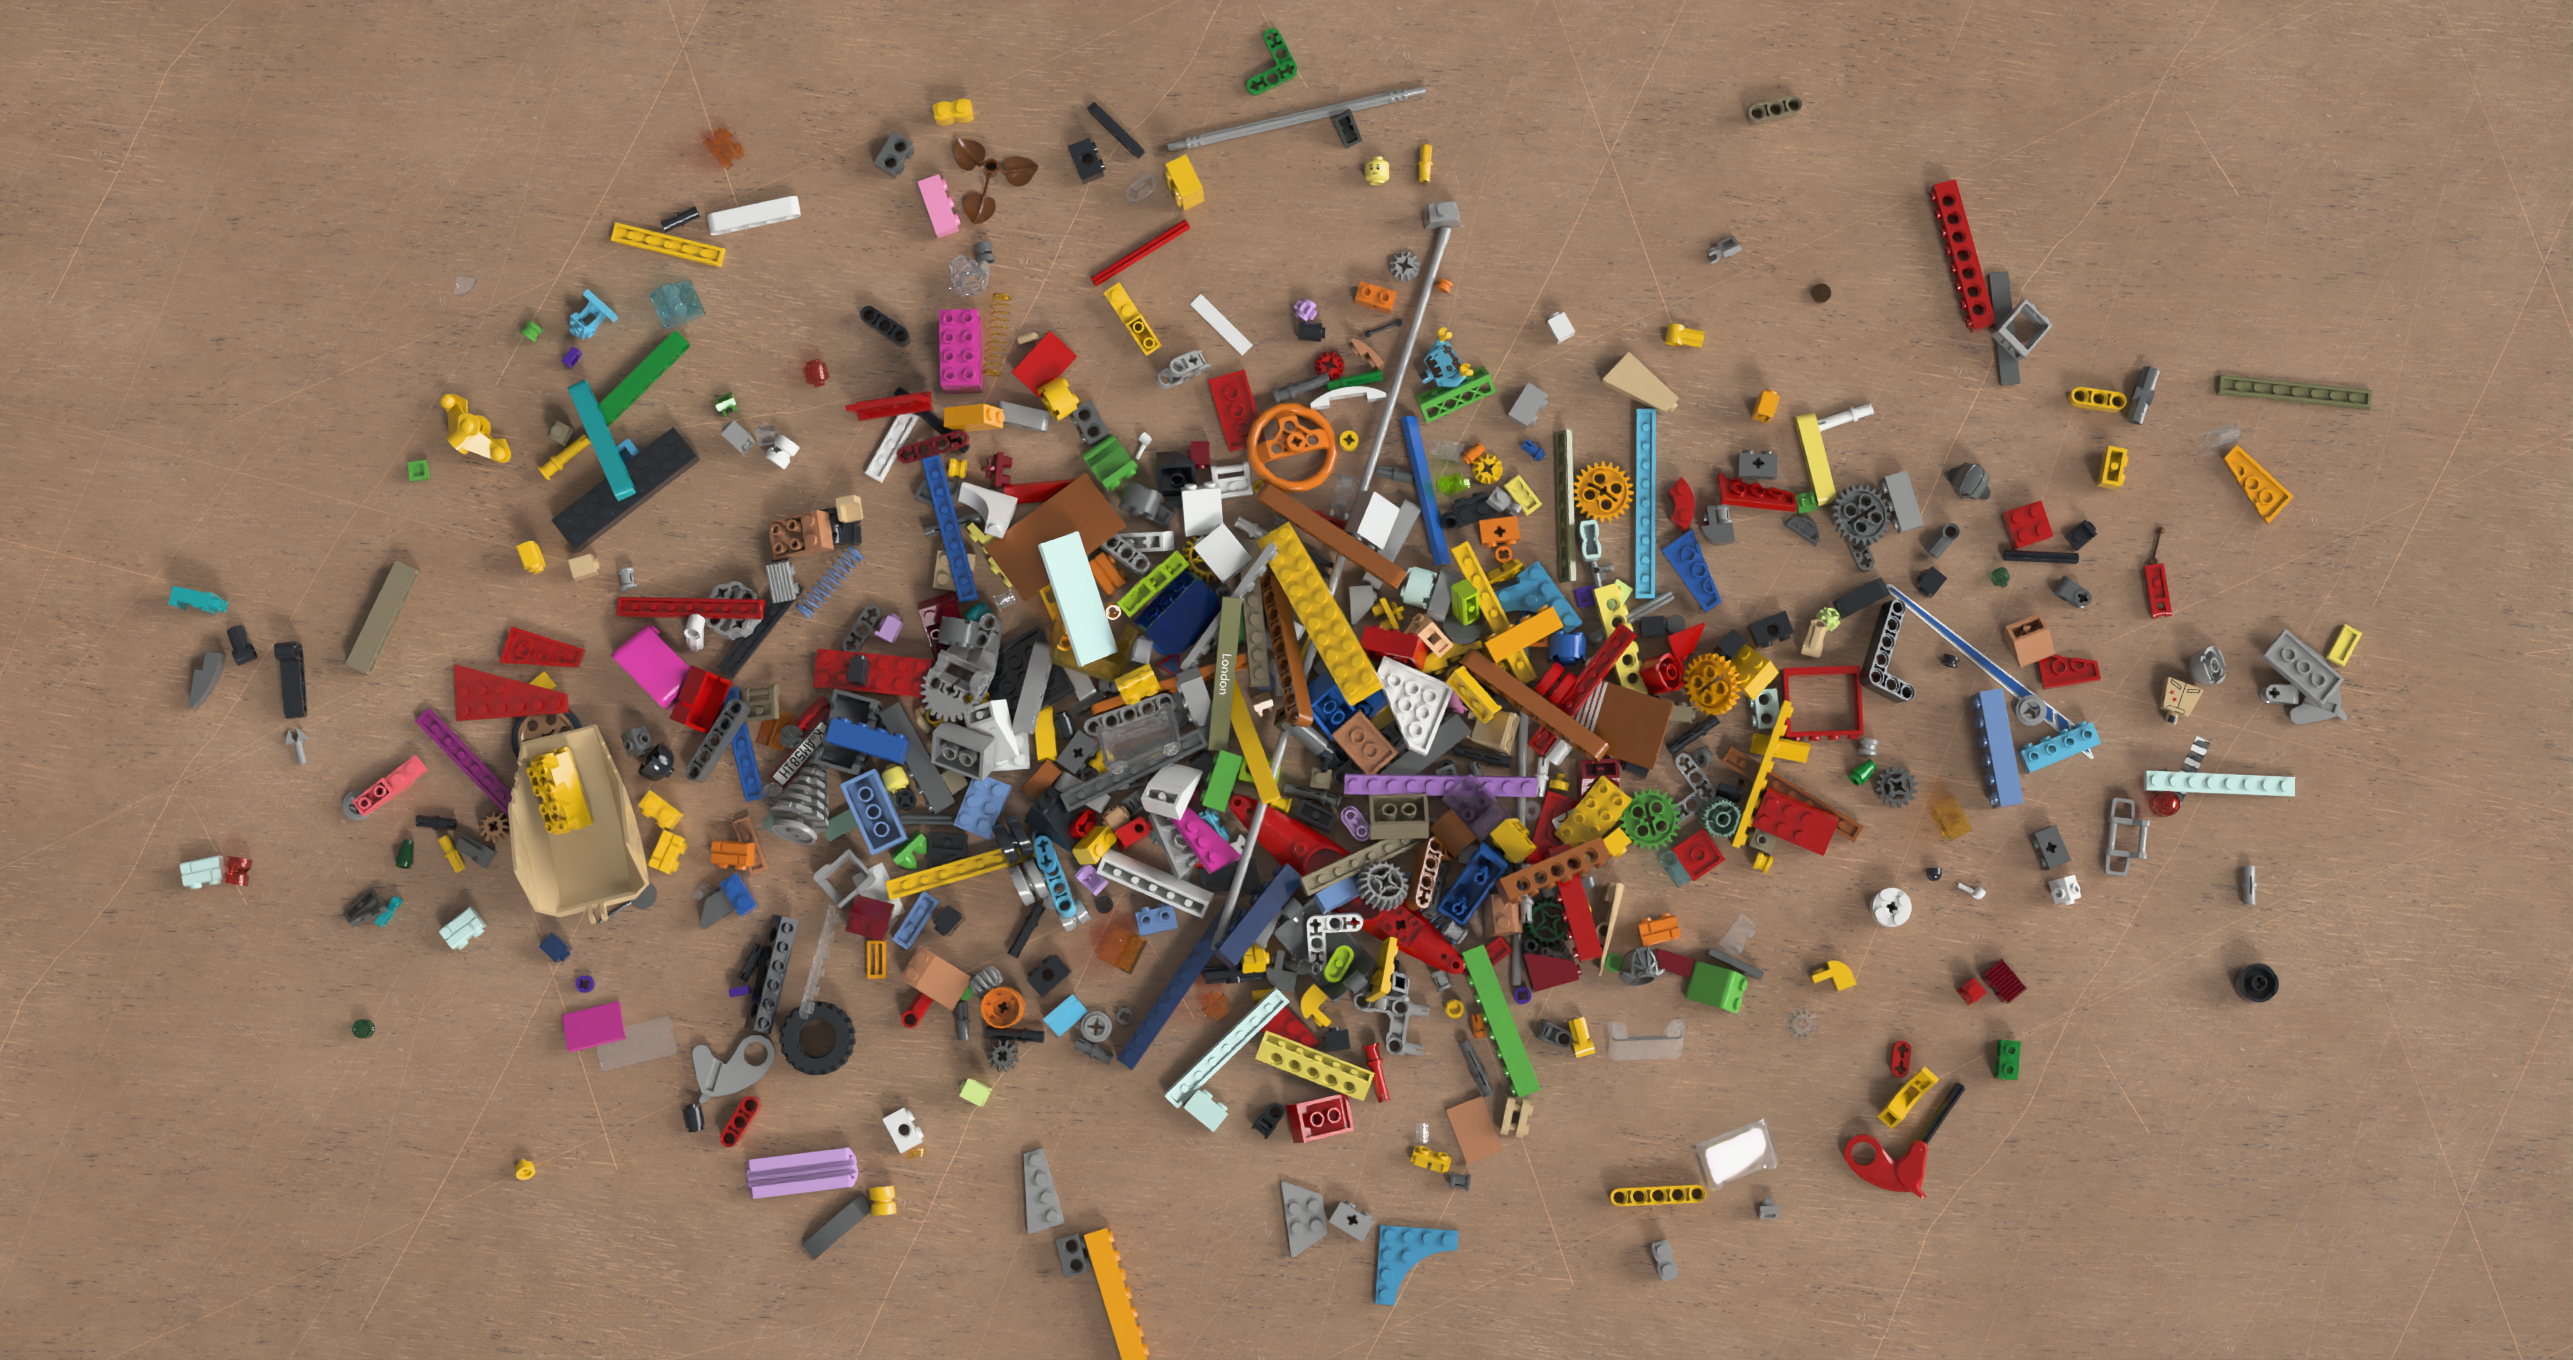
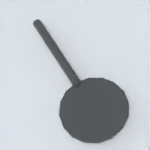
M649 882V885L636 899L626 902L609 913L608 919L630 904L639 909H646L652 906L657 898L655 886Z

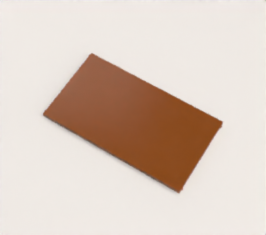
M1085 472L1008 529L1003 539L997 537L984 548L1020 594L1021 599L1026 601L1050 583L1038 547L1040 543H1045L1076 531L1079 532L1087 556L1124 529L1126 525Z

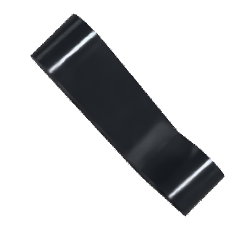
M296 641L275 643L274 654L276 660L280 661L285 718L307 717L302 645Z

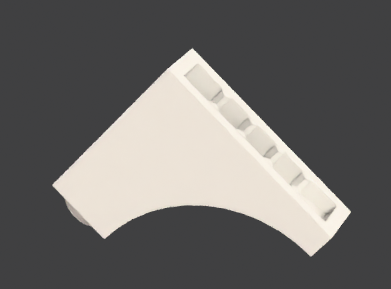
M963 482L958 501L971 506L980 513L986 524L984 533L1003 539L1015 514L1018 498Z

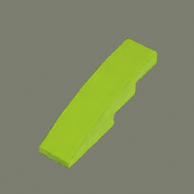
M1175 551L1147 577H1144L1117 604L1130 618L1190 564L1178 551Z

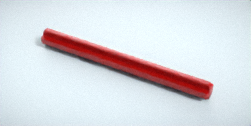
M1186 220L1177 223L1092 276V283L1098 286L1189 230V223Z

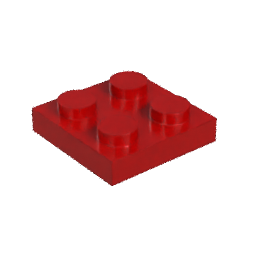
M1703 828L1671 850L1693 882L1725 860Z

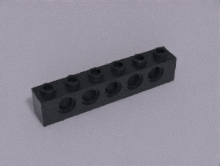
M772 914L744 1028L771 1034L799 920Z

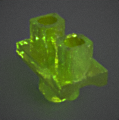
M1461 473L1441 476L1436 481V487L1440 492L1444 493V496L1450 497L1454 494L1462 493L1463 490H1469L1470 478L1461 477Z

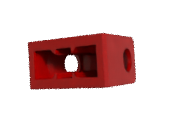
M1139 817L1115 830L1113 834L1116 837V844L1120 851L1123 852L1149 837L1151 834L1150 830L1153 827L1149 818L1144 820L1142 817ZM1135 828L1140 829L1141 832L1137 833Z

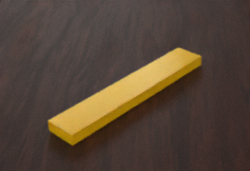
M617 222L614 224L610 239L611 242L719 268L722 266L726 251L725 248Z

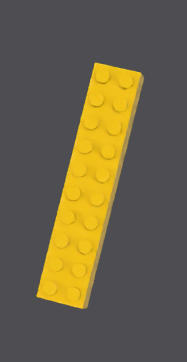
M1288 521L1258 539L1256 542L1262 552L1269 542H1273L1278 546L1276 550L1278 552L1277 556L1273 561L1269 560L1268 563L1348 704L1353 706L1385 687L1292 524Z

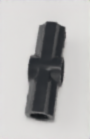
M1237 963L1236 966L1231 968L1227 965L1204 968L1205 984L1242 983L1247 980L1263 979V972L1243 973L1241 963Z

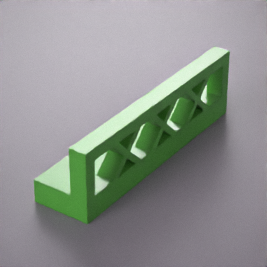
M1484 366L1473 370V375L1465 378L1457 387L1437 386L1415 396V399L1421 408L1426 423H1429L1496 393L1489 372ZM1488 382L1490 388L1485 391H1479L1480 386ZM1464 392H1472L1469 398H1461ZM1446 400H1455L1451 406H1444ZM1433 406L1437 407L1436 412L1428 416L1426 409Z

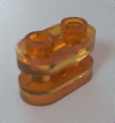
M719 127L714 132L717 137L713 141L708 137L702 143L723 167L729 170L733 166L730 160L734 157L740 160L745 156L743 154L745 149L738 142L734 143L730 139L732 135L726 128L722 130ZM721 143L729 150L725 155L718 148Z

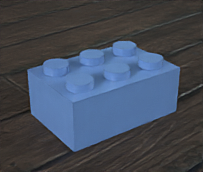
M988 776L982 782L972 778L953 825L991 841L994 834L991 827L998 824L1012 786Z

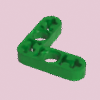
M1269 28L1265 31L1264 41L1276 66L1248 80L1247 91L1252 96L1261 95L1292 80L1297 75V65L1280 32L1275 28ZM1271 33L1273 36L1277 35L1275 37L1277 43L1275 47L1272 39L1268 40L1269 34ZM1283 49L1286 52V56L1281 59L1277 58L1275 55L1276 51ZM1287 66L1290 69L1293 68L1292 74L1289 75V73L1286 72L1282 74L1283 79L1280 78L1278 70H1280V72L1283 73L1286 71ZM1269 74H1275L1277 76V81L1275 83H1269L1267 81V76ZM1261 78L1264 79V84L1266 85V87H1264V85L1261 84L1258 86L1257 91H1255V89H1250L1252 87V83L1255 82V84L1258 85L1262 83Z

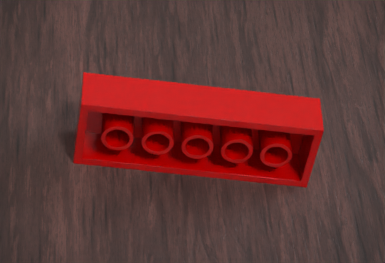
M817 648L813 687L824 690L838 689L846 692L924 699L926 696L920 695V692L926 689L921 687V684H926L923 677H927L929 670L934 667V661L932 659ZM854 654L866 656L871 663L867 686L850 684L846 681L850 657L854 658Z

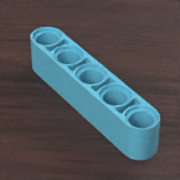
M1035 829L1032 832L1033 843L1038 837L1042 836ZM1051 840L1058 872L1054 876H1050V873L1045 872L1044 875L1056 909L1062 917L1070 918L1075 914L1076 906L1054 842ZM1042 842V846L1039 847L1046 852L1045 846L1048 844ZM1045 858L1046 863L1043 865L1049 867V863L1052 862H1050L1048 858ZM1058 887H1064L1062 892L1056 893ZM1070 904L1067 910H1062L1063 905Z

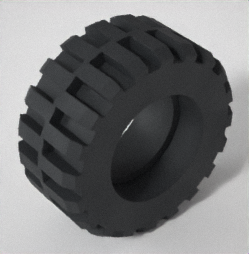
M822 1001L803 1003L801 1006L794 1008L791 1014L784 1019V1025L780 1029L781 1037H779V1043L782 1046L781 1052L785 1055V1060L797 1071L808 1075H826L840 1069L842 1065L848 1062V1058L852 1056L853 1047L856 1044L855 1028H853L852 1020L846 1015V1012L836 1005ZM813 1020H823L829 1023L836 1035L835 1045L832 1050L820 1057L807 1054L800 1044L801 1030L807 1023Z

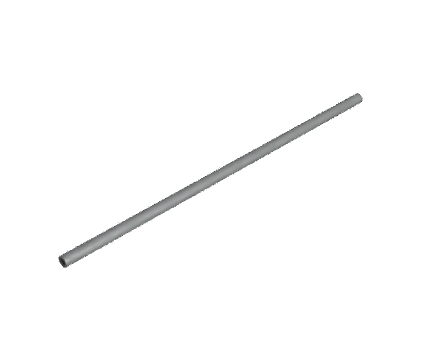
M1527 646L1523 650L1530 662V647ZM1519 710V717L1521 719L1518 728L1517 776H1527L1528 716ZM1517 797L1516 818L1524 826L1526 822V797ZM1524 860L1521 863H1515L1514 873L1520 871V864H1524ZM1517 882V888L1520 890V883ZM1514 934L1512 942L1511 985L1521 986L1522 934Z

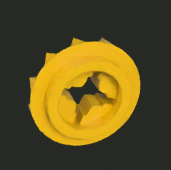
M1484 454L1474 461L1472 472L1480 483L1492 484L1501 477L1503 467L1501 460L1495 455ZM1484 463L1488 466L1494 464L1491 468V474L1488 472L1481 473L1484 469Z

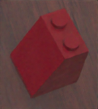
M1529 953L1522 955L1532 993L1580 980L1579 976L1582 975L1580 965L1575 964L1573 960Z

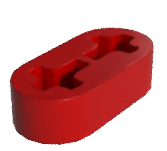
M1088 809L1078 814L1069 826V832L1073 838L1080 839L1085 837L1097 823L1095 812Z
M1898 1041L1892 1048L1890 1071L1892 1075L1898 1078L1905 1077L1909 1072L1911 1046L1906 1041ZM1901 1044H1904L1903 1046L1907 1048V1051L1903 1052L1902 1058H1900V1051H1897V1047H1901ZM1899 1060H1902L1901 1066L1905 1070L1901 1071L1899 1075L1898 1071L1895 1070V1066H1899Z

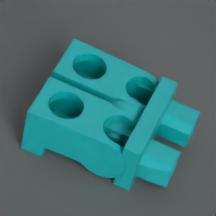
M172 586L168 605L182 610H186L187 605L193 606L209 614L216 615L217 611L227 612L228 601L220 599V596L205 591L204 594L200 591Z

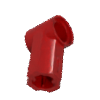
M919 991L907 1011L903 1013L901 1017L902 1024L910 1029L916 1028L934 1000ZM910 1014H913L916 1018L915 1023L912 1025L906 1023V1017Z

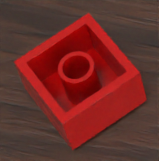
M2042 500L2006 511L2001 515L2012 550L2025 548L2054 537Z

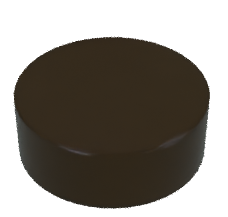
M1817 284L1813 288L1811 296L1815 302L1825 303L1831 297V289L1826 284Z

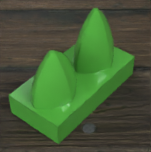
M919 829L909 837V840L903 842L890 855L897 865L900 864L904 868L917 870V862L912 851L919 854H928V842Z

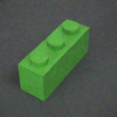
M1220 750L1219 754H1215L1212 763L1215 765L1213 772H1209L1206 781L1209 783L1207 790H1203L1200 801H1203L1202 805L1204 807L1225 813L1243 757Z

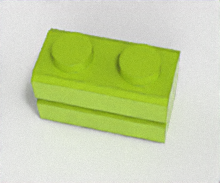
M1467 579L1451 586L1453 615L1464 626H1467L1480 618L1478 590Z

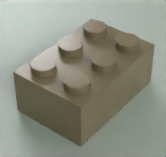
M1427 793L1369 795L1370 839L1429 838Z

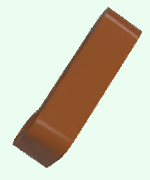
M1436 836L1424 839L1419 844L1406 898L1408 908L1414 911L1430 905L1440 862H1448L1459 857L1458 855L1454 858L1450 852L1448 856L1446 847Z

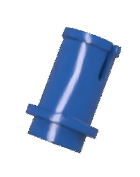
M1529 439L1521 446V449L1532 456L1534 461L1540 462L1546 454L1543 448L1540 449Z

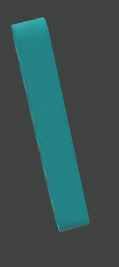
M583 379L568 386V391L616 499L621 501L636 494V489L587 380Z

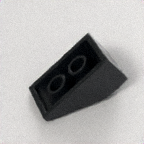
M1048 786L1031 806L1023 822L1070 853L1073 852L1072 849L1082 839L1073 838L1069 832L1070 824L1078 816L1077 812L1073 810L1068 813L1060 793Z

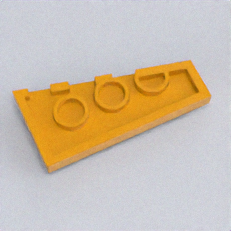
M2235 445L2223 458V461L2266 525L2294 497L2240 446Z

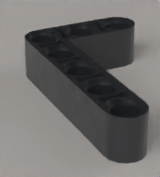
M1901 599L1890 600L1882 604L1859 675V681L1863 687L1895 703L1910 701L1915 697V689L1912 685L1887 673L1906 611V605Z

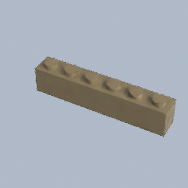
M396 560L394 564L392 563L389 566L387 579L381 583L379 587L380 593L371 603L372 610L369 616L367 615L364 618L363 628L360 633H357L354 639L355 645L352 650H349L345 659L347 660L346 665L370 676L420 574V571Z

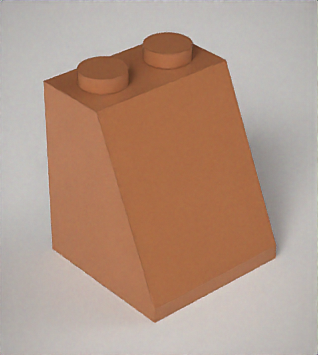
M1500 894L1489 895L1482 901L1486 938L1524 933L1523 923H1520L1519 903L1512 905L1509 902L1504 904Z

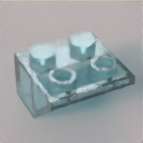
M691 280L662 285L649 295L664 330L680 327L705 315Z

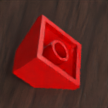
M1704 622L1668 636L1664 641L1669 653L1678 656L1682 662L1690 659L1689 655L1693 653L1705 627Z

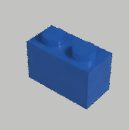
M735 873L719 883L739 916L744 917L759 907L739 874Z

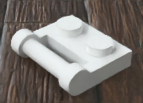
M1244 461L1243 464L1222 467L1211 466L1212 480L1220 486L1221 499L1253 495L1248 461ZM1244 471L1245 475L1218 479L1219 474Z

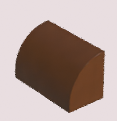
M1452 809L1446 812L1429 828L1454 858L1464 852L1477 838Z

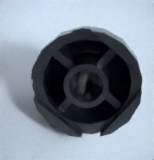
M662 742L657 744L646 756L645 765H640L638 773L651 781H658L664 777L669 778L675 770L672 768L674 764L672 751Z

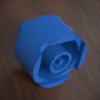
M1562 631L1553 632V636L1548 638V663H1551V661L1555 663L1557 661L1562 666H1575L1576 662L1581 661V664H1584L1586 662V638L1583 637V633L1573 632L1572 634H1564Z

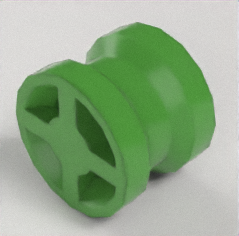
M527 320L526 326L519 332L535 343L537 336L542 334L544 330L532 321Z

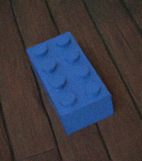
M838 716L837 720L832 718L825 739L828 743L898 764H905L911 743L906 740L907 737L904 735L893 733L892 736L888 735L889 732L881 728L875 727L874 730H871L870 726L864 723L856 722V725L851 724L852 721Z

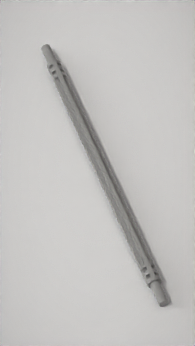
M1425 86L1408 90L1406 88L1187 137L1185 140L1169 143L1167 146L1169 151L1186 147L1187 149L1336 116L1348 109L1354 112L1407 100L1408 97L1425 94L1426 89Z

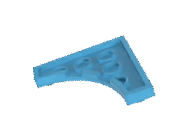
M1536 561L1517 575L1520 579L1519 584L1494 592L1504 613L1519 610L1537 613L1536 610L1547 605L1548 608L1554 607L1564 626L1562 629L1567 634L1583 623L1539 561Z
M1380 1225L1375 1304L1395 1305L1396 1294L1401 1281L1407 1272L1420 1260L1442 1251H1457L1458 1231Z

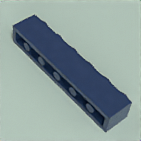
M1288 863L1283 866L1278 865L1272 872L1274 876L1271 880L1267 879L1260 887L1262 891L1259 895L1255 894L1249 901L1251 905L1248 909L1244 908L1237 916L1239 920L1236 924L1232 923L1226 930L1228 934L1225 938L1221 937L1214 945L1216 949L1213 951V954L1229 968L1237 965L1300 885L1299 877L1301 875Z

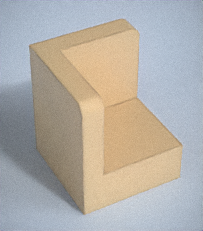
M849 495L835 498L840 522L850 523L863 520L860 497Z

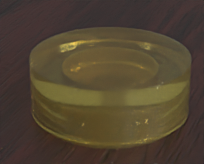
M925 1147L908 1151L907 1153L908 1159L927 1155Z

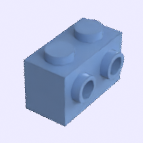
M1161 903L1157 905L1158 908L1150 910V906L1140 908L1139 912L1135 913L1140 936L1178 928L1174 906Z

